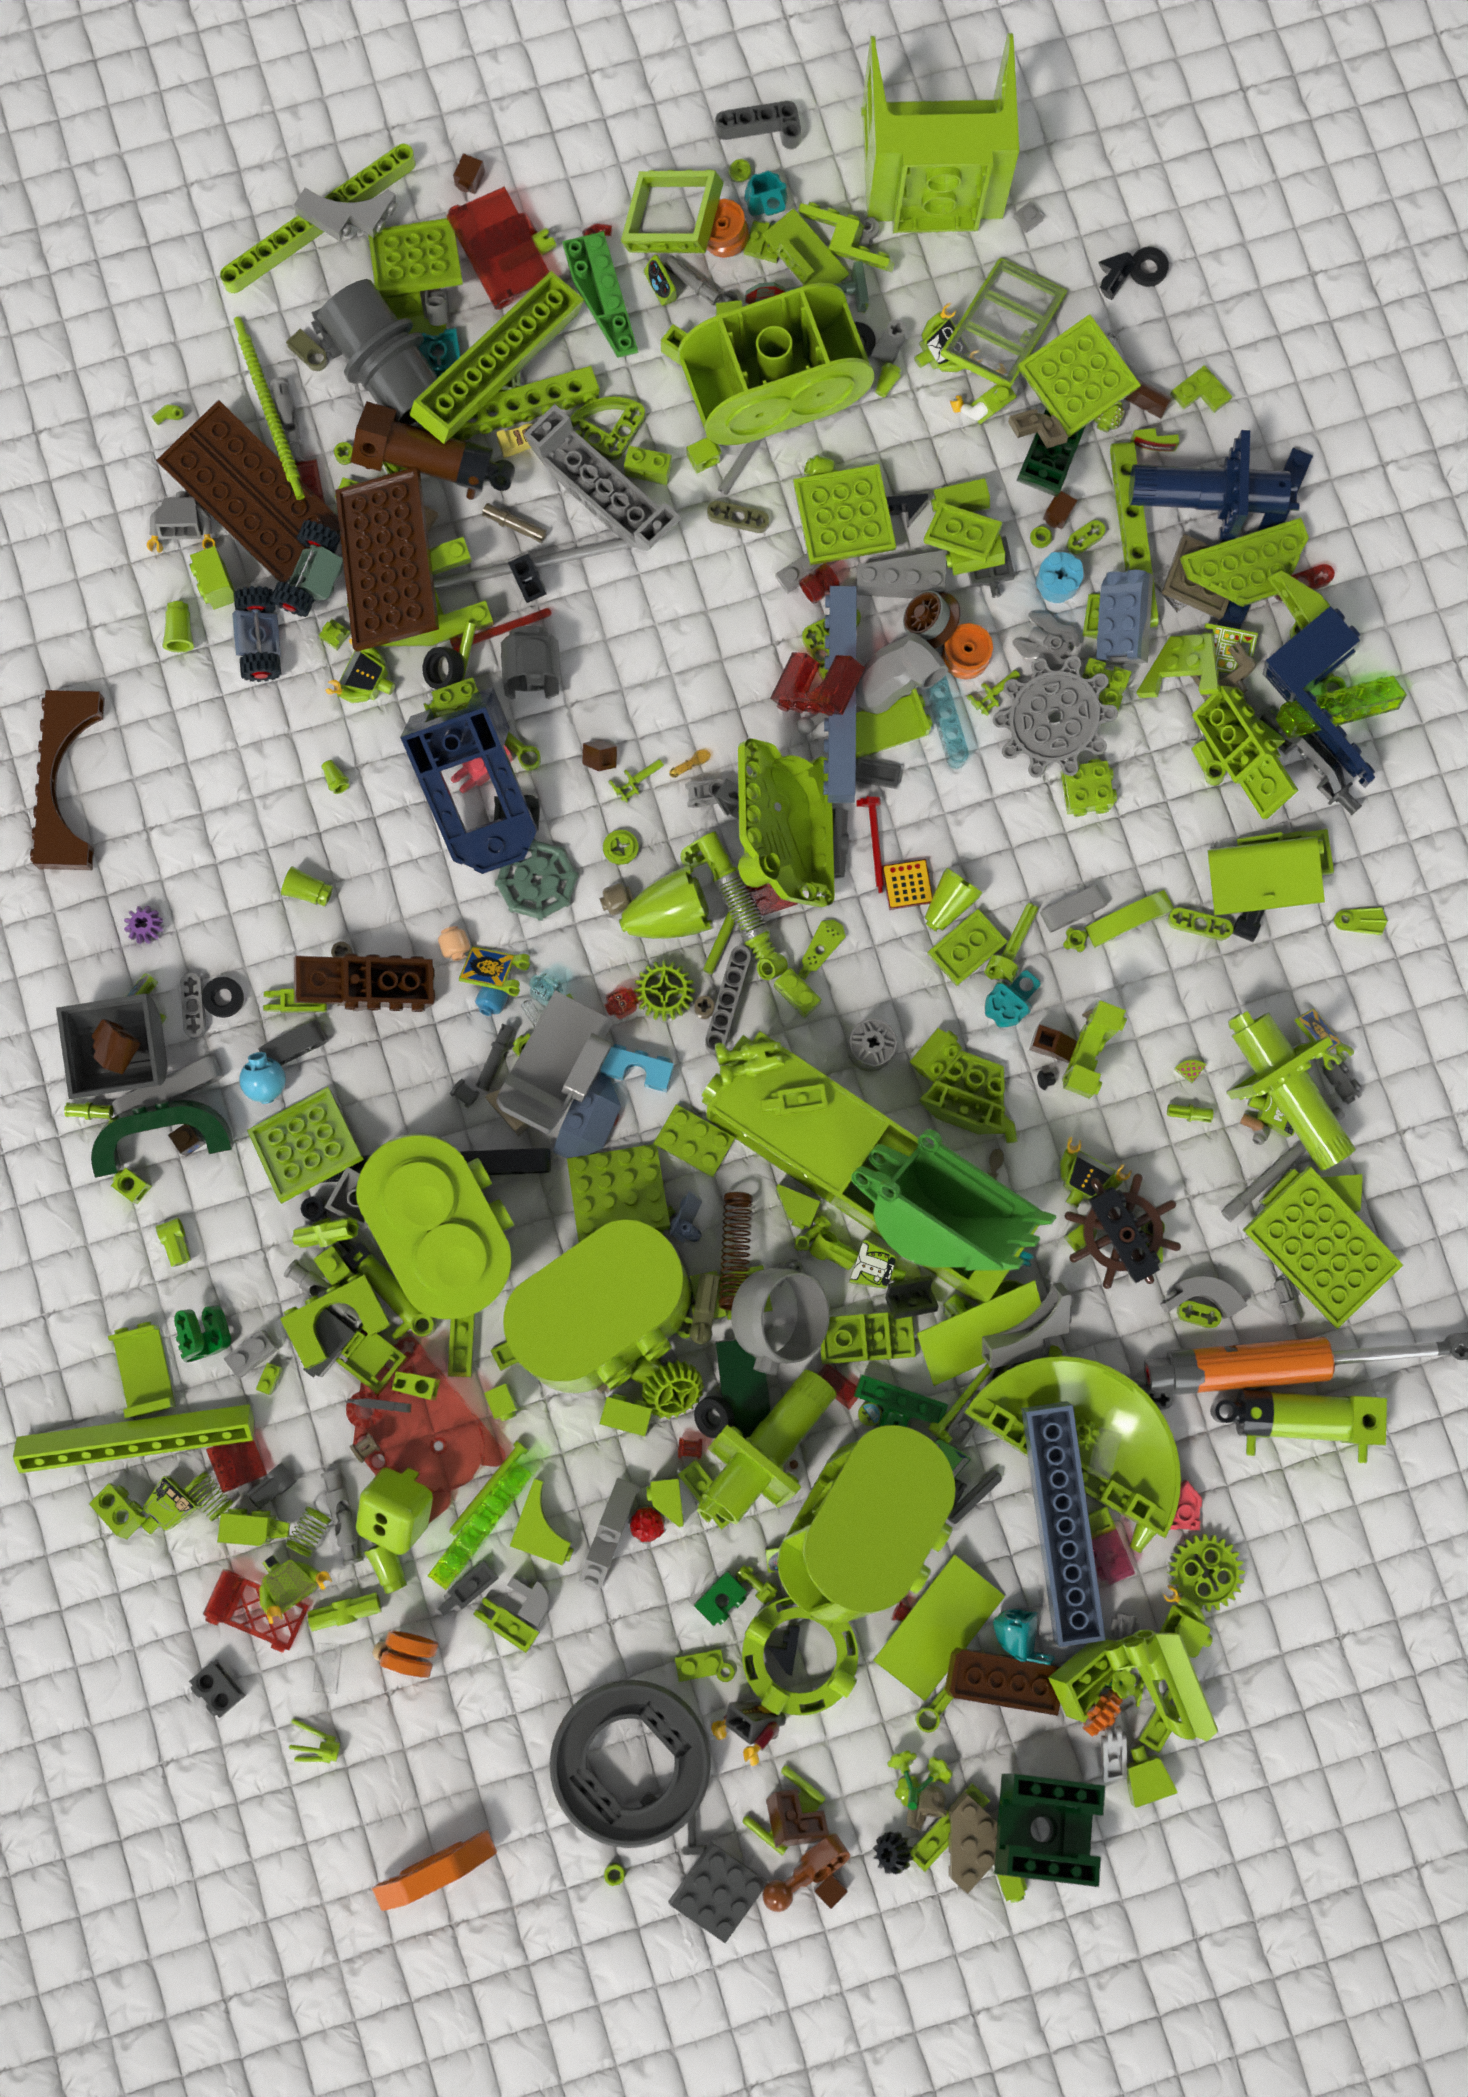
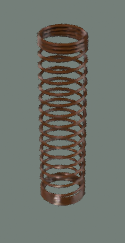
M745 1192L726 1193L723 1200L726 1203L723 1206L724 1210H726L723 1213L725 1219L722 1221L725 1224L722 1227L724 1231L722 1238L725 1240L721 1242L724 1246L721 1251L724 1254L721 1256L723 1262L720 1264L723 1268L720 1271L723 1275L720 1281L723 1283L719 1286L722 1289L719 1293L722 1298L719 1300L718 1306L721 1309L732 1311L735 1295L723 1296L721 1293L725 1291L737 1293V1291L732 1290H738L739 1288L724 1289L722 1285L741 1286V1284L733 1283H743L744 1281L725 1282L722 1278L747 1279L749 1275L741 1273L724 1274L722 1271L747 1272L750 1269L744 1266L725 1267L723 1263L746 1265L750 1261L746 1259L725 1260L723 1256L749 1257L750 1254L747 1252L726 1253L723 1250L725 1248L749 1250L751 1247L743 1244L725 1245L724 1242L749 1243L751 1240L745 1237L725 1238L724 1235L728 1233L736 1236H749L752 1233L747 1230L726 1231L724 1228L728 1226L737 1229H748L752 1226L748 1223L727 1224L725 1220L729 1219L739 1222L752 1220L749 1216H741L752 1213L751 1210L744 1209L751 1207L753 1202V1196ZM727 1205H730V1206L741 1207V1208H735V1209H729V1210H728V1209H726L725 1207H726ZM730 1212L740 1215L727 1217L725 1213ZM734 1218H748V1219H746V1220H741V1219H734ZM733 1225H747V1227H740V1226H733ZM732 1232H745L747 1234H738ZM734 1239H743L748 1241H736Z

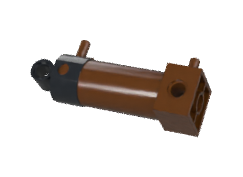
M366 401L356 427L350 463L380 472L384 462L406 469L417 467L420 473L468 488L466 498L469 500L475 498L476 491H483L487 481L498 491H506L510 488L515 474V467L508 460L502 459L492 462L493 449L450 438L443 444L428 430L395 421L397 410Z

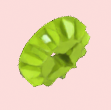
M615 830L606 836L603 842V852L609 862L618 866L628 865L629 862L635 859L638 853V842L632 833L626 830ZM617 840L622 845L627 846L624 848V856L620 851H614L617 848Z

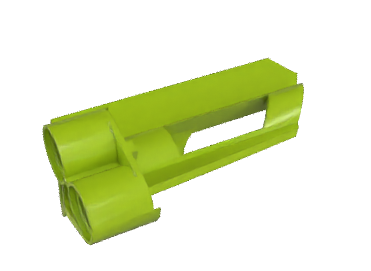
M1144 1629L1135 1632L1134 1635L1114 1641L1104 1648L1112 1671L1124 1669L1131 1671L1137 1667L1166 1728L1172 1730L1175 1735L1187 1740H1194L1197 1737L1208 1742L1218 1732L1217 1725L1180 1633H1155L1153 1630ZM1163 1679L1167 1683L1181 1721L1175 1720L1169 1715L1159 1690V1683Z

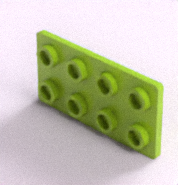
M795 209L790 210L762 235L763 239L804 286L814 283L839 284L849 276V272Z

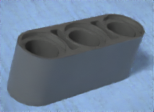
M315 1020L262 1045L258 1050L259 1052L266 1053L267 1058L274 1059L282 1066L321 1047L328 1040L318 1020Z

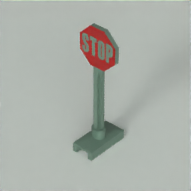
M854 262L851 271L852 281H845L844 283L834 285L840 287L845 295L854 294L857 312H866L865 303L869 302L863 262ZM775 282L759 283L746 290L745 303L752 304L799 287L785 289Z

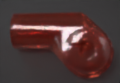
M595 223L585 228L582 234L586 236L604 231L605 236H611L612 225Z

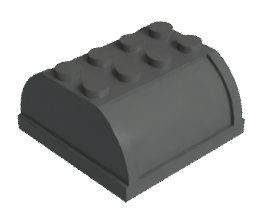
M149 994L56 1008L69 1099L160 1086L164 1083L168 1064L162 1021L158 1008ZM102 1019L122 1025L141 1043L124 1074L107 1070L94 1059L96 1050L93 1048L95 1040L92 1038V1034Z

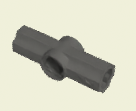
M834 808L832 809L834 878H841L845 876V860L848 853V810Z

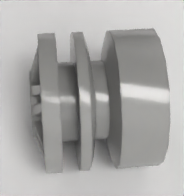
M864 1020L857 1024L850 1034L847 1045L848 1057L861 1070L869 1072L878 1071L888 1065L896 1051V1034L891 1026L882 1020ZM872 1039H875L876 1045L878 1046L870 1048L869 1042H871Z

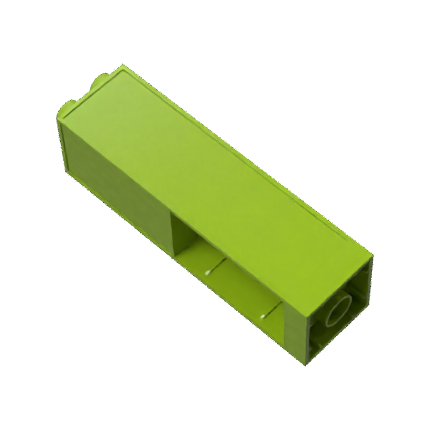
M759 1031L753 1041L742 1035L732 1050H740L747 1043L758 1044L776 1041ZM781 1046V1052L766 1056L767 1058L783 1056L785 1065L759 1073L756 1077L747 1076L746 1074L737 1076L730 1085L723 1086L720 1074L716 1073L701 1095L704 1097L702 1103L707 1105L708 1121L735 1137L736 1140L884 1240L877 1229L873 1215L875 1203L854 1185L851 1175L860 1166L875 1172L879 1171L869 1160V1153L879 1144L910 1157L918 1147V1138L783 1046ZM739 1060L731 1062L727 1065L736 1066L744 1064L747 1061ZM824 1084L828 1106L825 1109L786 1115H774V1110L761 1112L760 1102L772 1099V1093H777L780 1090ZM877 1153L878 1157L885 1160L883 1155ZM859 1173L861 1178L868 1181L864 1175ZM1039 1225L1034 1228L1031 1234H1034ZM1020 1247L1014 1256L1019 1257L1025 1247ZM923 1266L978 1305L991 1299L1010 1270H965L966 1267Z

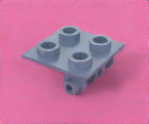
M688 1192L687 1196H684L681 1200L680 1212L670 1225V1234L682 1243H684L685 1239L697 1242L702 1237L701 1231L692 1225L702 1201L691 1192Z

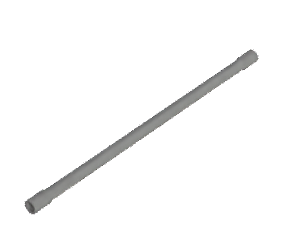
M616 539L533 557L532 560L536 568L628 549L634 546L623 539ZM506 563L436 578L433 581L435 590L512 574L509 564Z

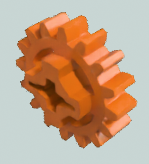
M1109 1689L1107 1694H1101L1098 1703H1093L1087 1713L1089 1717L1082 1728L1092 1737L1097 1735L1099 1731H1105V1728L1111 1727L1121 1712L1119 1705L1123 1700L1113 1689Z

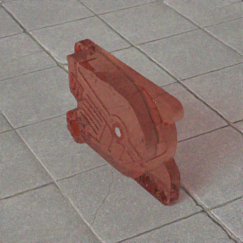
M405 1337L396 1343L394 1347L398 1348L401 1352L406 1348L405 1342H414V1352L407 1351L404 1353L408 1359L396 1371L440 1379L436 1400H429L392 1390L395 1371L391 1375L390 1382L380 1395L361 1382L360 1391L352 1395L350 1399H375L412 1404L411 1413L374 1409L371 1417L364 1418L360 1412L361 1406L347 1403L346 1415L351 1424L355 1426L353 1444L356 1445L362 1436H366L369 1432L381 1447V1450H375L365 1458V1463L375 1475L383 1468H390L400 1474L407 1468H410L419 1473L415 1481L426 1486L433 1495L428 1523L430 1524L450 1507L452 1490L469 1483L479 1473L483 1465L491 1467L500 1466L506 1459V1452L419 1341L413 1337ZM384 1366L376 1378L382 1381L390 1369ZM377 1454H381L385 1458V1464L381 1468L375 1467L372 1462L373 1457Z

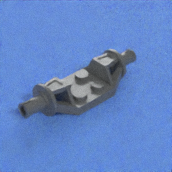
M1268 710L1260 718V720L1284 739L1293 743L1289 747L1285 743L1278 747L1285 755L1298 746L1299 753L1304 758H1310L1315 763L1313 765L1315 770L1319 774L1327 776L1316 788L1329 800V805L1334 801L1339 802L1351 816L1362 807L1349 793V788L1353 783L1350 782L1346 785L1341 765L1311 733L1291 728L1290 726L1294 723L1292 720L1282 724L1271 710ZM1328 781L1331 784L1334 794L1325 785Z

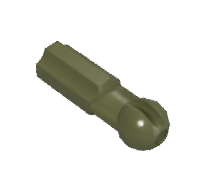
M699 1274L693 1321L689 1331L691 1340L697 1344L708 1343L712 1337V1324L720 1276Z

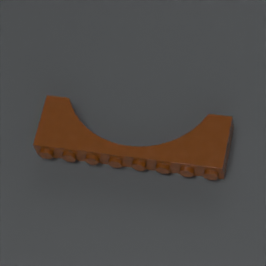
M45 690V697L42 698L41 705L44 717L40 720L42 740L38 743V750L41 756L40 762L37 763L39 783L35 785L37 805L33 809V815L36 819L35 827L32 828L34 849L30 851V860L38 869L93 871L94 848L73 834L64 821L57 801L56 782L61 761L72 742L88 727L103 720L105 698L98 691Z

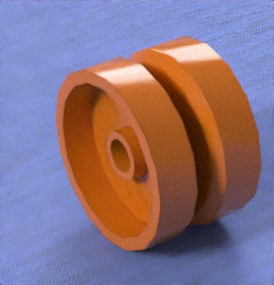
M719 199L707 250L717 257H732L740 253L747 245L749 228L745 214L739 204L733 200Z
M971 623L958 625L950 639L944 643L941 655L949 669L948 673L964 680L973 679L981 675L991 659L993 651L992 638L979 625Z
M389 1630L385 1644L394 1650L384 1651L379 1665L400 1674L429 1678L433 1664L425 1658H431L436 1655L439 1643L419 1635Z

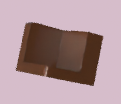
M603 740L583 743V765L597 771L616 768L617 746Z

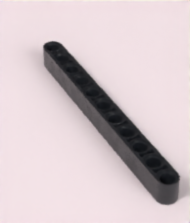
M549 1148L459 1151L466 1163L478 1158L488 1175L551 1172V1153ZM371 1155L362 1156L364 1160L349 1168L361 1173ZM344 1171L321 1183L339 1182Z

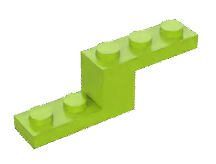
M809 202L808 205L800 204L798 212L804 218L836 227L828 248L834 255L856 262L862 261L863 264L888 272L893 271L895 264L890 259V255L883 252L874 254L870 252V249L858 246L864 230V225L859 221V217L848 214L847 217L842 216L839 211L828 208L826 211L820 209L821 206Z

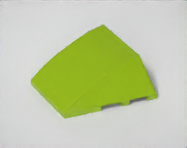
M961 1050L942 1075L920 1098L919 1102L936 1119L975 1134H1005L1004 1066Z

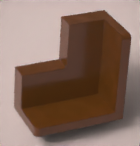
M797 1789L774 1792L766 1799L775 1848L816 1843L829 1835L824 1810L802 1813Z

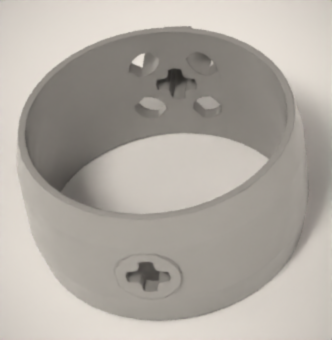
M770 1268L750 1275L741 1284L735 1295L732 1305L731 1322L739 1345L747 1353L756 1357L753 1369L777 1376L780 1363L801 1362L812 1356L821 1346L828 1330L829 1304L821 1285L814 1278L800 1271L790 1268ZM786 1279L796 1296L798 1307L797 1322L789 1341L779 1351L774 1352L770 1348L764 1334L763 1312L768 1296L773 1288L780 1281Z

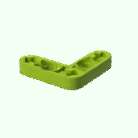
M856 609V627H858L861 613ZM825 618L807 626L802 632V642L823 682L828 674V670L825 669V660H818L815 654L822 650L829 656V649H825V635H829V632L825 629ZM809 632H811L812 635L816 634V647H814V643L811 638L807 639Z

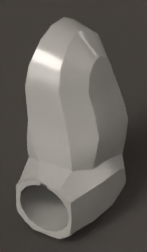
M911 633L878 650L857 673L856 704L865 712L874 714L885 712L916 686L922 689L933 687L945 677L949 669L941 655L925 639L915 633Z

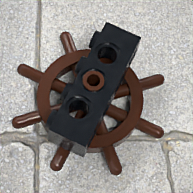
M1139 1173L1134 1175L1129 1192H1121L1120 1189L1116 1191L1114 1187L1105 1190L1099 1179H1092L1091 1185L1097 1195L1088 1199L1091 1207L1086 1216L1070 1211L1064 1215L1066 1220L1083 1225V1238L1086 1245L1072 1253L1069 1257L1070 1261L1075 1263L1091 1254L1095 1260L1107 1267L1103 1281L1105 1289L1112 1287L1116 1271H1127L1135 1284L1143 1279L1147 1284H1153L1154 1277L1152 1274L1160 1271L1157 1265L1161 1263L1157 1256L1159 1248L1163 1247L1173 1251L1181 1249L1180 1243L1163 1238V1225L1160 1218L1161 1215L1174 1209L1176 1202L1169 1200L1155 1208L1149 1201L1139 1196L1138 1193L1143 1179ZM1135 1204L1146 1212L1138 1218L1133 1213ZM1115 1207H1118L1120 1209V1216L1117 1213ZM1151 1221L1152 1235L1144 1233L1143 1230L1138 1231L1137 1228ZM1093 1228L1103 1230L1107 1235L1095 1241ZM1112 1243L1113 1250L1109 1258L1099 1249ZM1138 1248L1143 1250L1142 1254H1140Z

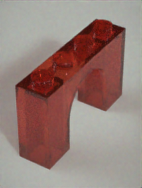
M792 652L770 699L777 703V708L785 712L794 710L798 713L805 711L815 715L818 713H824L828 716L833 714L843 715L865 667L852 656L836 655L825 679L817 688L809 692L821 664L807 653Z

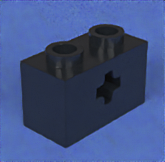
M528 550L508 559L510 569L526 603L547 595V590Z

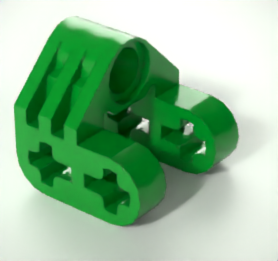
M208 1306L203 1309L201 1316L205 1328L203 1333H201L197 1316L193 1310L186 1309L176 1312L174 1323L178 1336L175 1338L180 1344L178 1348L182 1353L181 1358L184 1362H193L217 1354L230 1346L231 1334L224 1312L220 1306Z

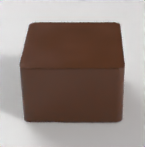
M831 1874L814 1887V1892L832 1909L846 1895L847 1888L834 1874Z

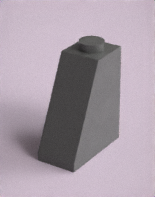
M328 1308L324 1309L318 1317L316 1330L329 1359L310 1369L303 1368L313 1378L316 1375L318 1377L325 1375L335 1363L337 1357L341 1356L345 1346L356 1334L351 1327Z

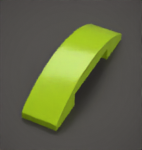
M1165 890L1125 906L1088 925L1084 929L1094 948L1152 919L1155 920L1170 913L1174 907Z

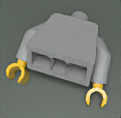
M179 491L176 494V498L163 499L161 506L150 516L149 535H152V537L147 542V548L152 552L153 545L157 543V552H162L163 545L158 541V536L160 540L201 539L202 535H204L202 541L204 550L209 542L213 543V546L217 548L215 541L210 535L212 534L209 515L202 506L196 504V500L193 497H189L187 492Z

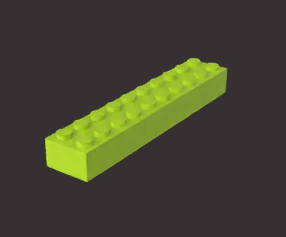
M550 271L414 400L410 416L445 444L579 314L584 298Z

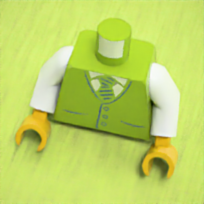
M999 364L1000 369L995 371V373L1006 378L1008 374L1003 366ZM1014 382L1010 390L995 385L970 405L964 404L962 396L957 395L956 401L950 400L954 413L961 412L971 419L977 420L980 425L1017 397L1018 384Z

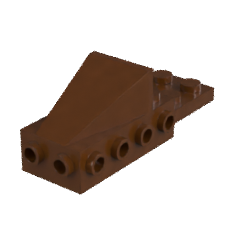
M353 953L344 954L342 957L295 956L294 1003L337 1004V1006H345L346 1010L356 1012L362 1010L377 1011L381 1010V1007H387L389 1011H403V1008H411L412 1012H424L435 1001L433 959H424L422 956L402 958L399 955L380 957L377 954L363 957Z

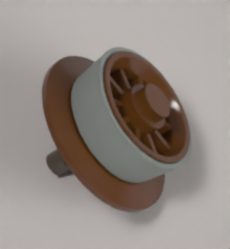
M924 591L915 596L908 604L903 616L904 629L908 634L915 633L936 649L946 643L955 632L960 620V605L957 599L949 593Z

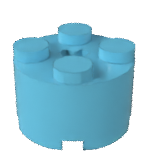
M1052 552L1042 562L1036 577V586L1041 596L1052 603H1063L1073 598L1083 580L1082 562L1065 552Z

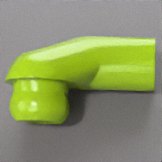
M167 404L152 415L151 418L157 425H160L166 419H182L184 417V410L180 406Z
M1004 1114L1006 1143L1018 1142L1015 1123Z

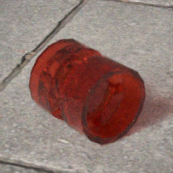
M824 563L814 570L813 575L809 573L800 579L799 585L808 600L816 604L825 597V593L830 594V586H840V582L831 567Z

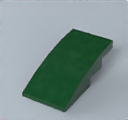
M736 1339L715 1341L722 1398L730 1404L733 1410V1426L740 1430L743 1436L751 1435L759 1423L763 1422L771 1412L766 1373L753 1369L756 1357L747 1353Z

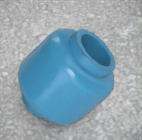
M481 986L475 1003L483 1015H497L502 1012L507 1002L508 994L503 990Z

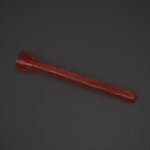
M545 608L474 635L472 645L509 632L516 627L525 626L551 616L552 612L549 608ZM456 636L449 640L452 649L457 650L459 653L462 637Z

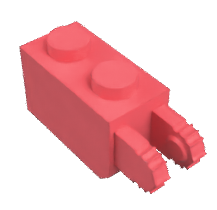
M504 745V749L511 763L513 761L511 752ZM482 757L463 763V767L450 780L456 783L468 774L470 779L459 789L461 793H466L475 785L478 787L483 785L490 779Z

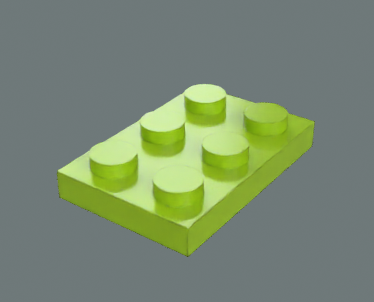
M940 502L925 534L924 543L986 563L1001 531L1002 522Z
M977 909L930 949L927 954L957 987L1004 947L1008 941Z
M676 1104L653 1144L713 1178L735 1137Z

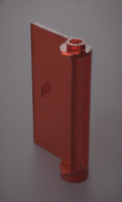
M505 186L464 205H455L449 209L447 219L495 310L510 305L515 296L532 289L549 273Z

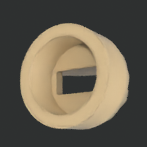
M378 1642L372 1651L373 1657L378 1661L381 1660L382 1649L385 1651L393 1650L385 1642Z

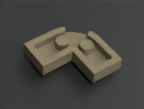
M1033 409L1009 416L1008 423L1017 438L1038 433L1046 448L1067 442L1068 435L1054 415L1049 417L1048 415L1037 413L1038 410Z

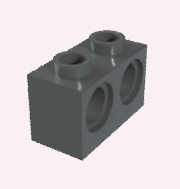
M217 1660L210 1662L189 1681L192 1684L191 1690L198 1698L202 1697L207 1703V1710L213 1716L217 1715L219 1718L224 1716L246 1696ZM205 1675L213 1678L212 1687L205 1686L203 1682ZM220 1693L226 1694L229 1701L226 1706L221 1705L218 1701Z

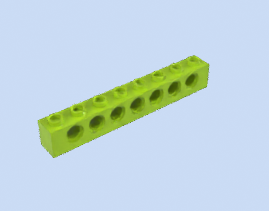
M584 367L496 393L472 417L477 421L465 423L451 438L468 440L480 433L488 434L497 428H509L514 423L521 421L529 422L535 417L544 415L554 404L561 410H570L576 405L586 404L599 399V386L592 367ZM572 388H577V389H579L580 391H579V392H572L571 389H572ZM557 394L559 395V397L552 398L550 397V395ZM531 400H536V401H538L539 403H537V404H531V403H529V402H530ZM516 406L518 409L510 410L509 407ZM495 412L497 415L489 416L488 413Z

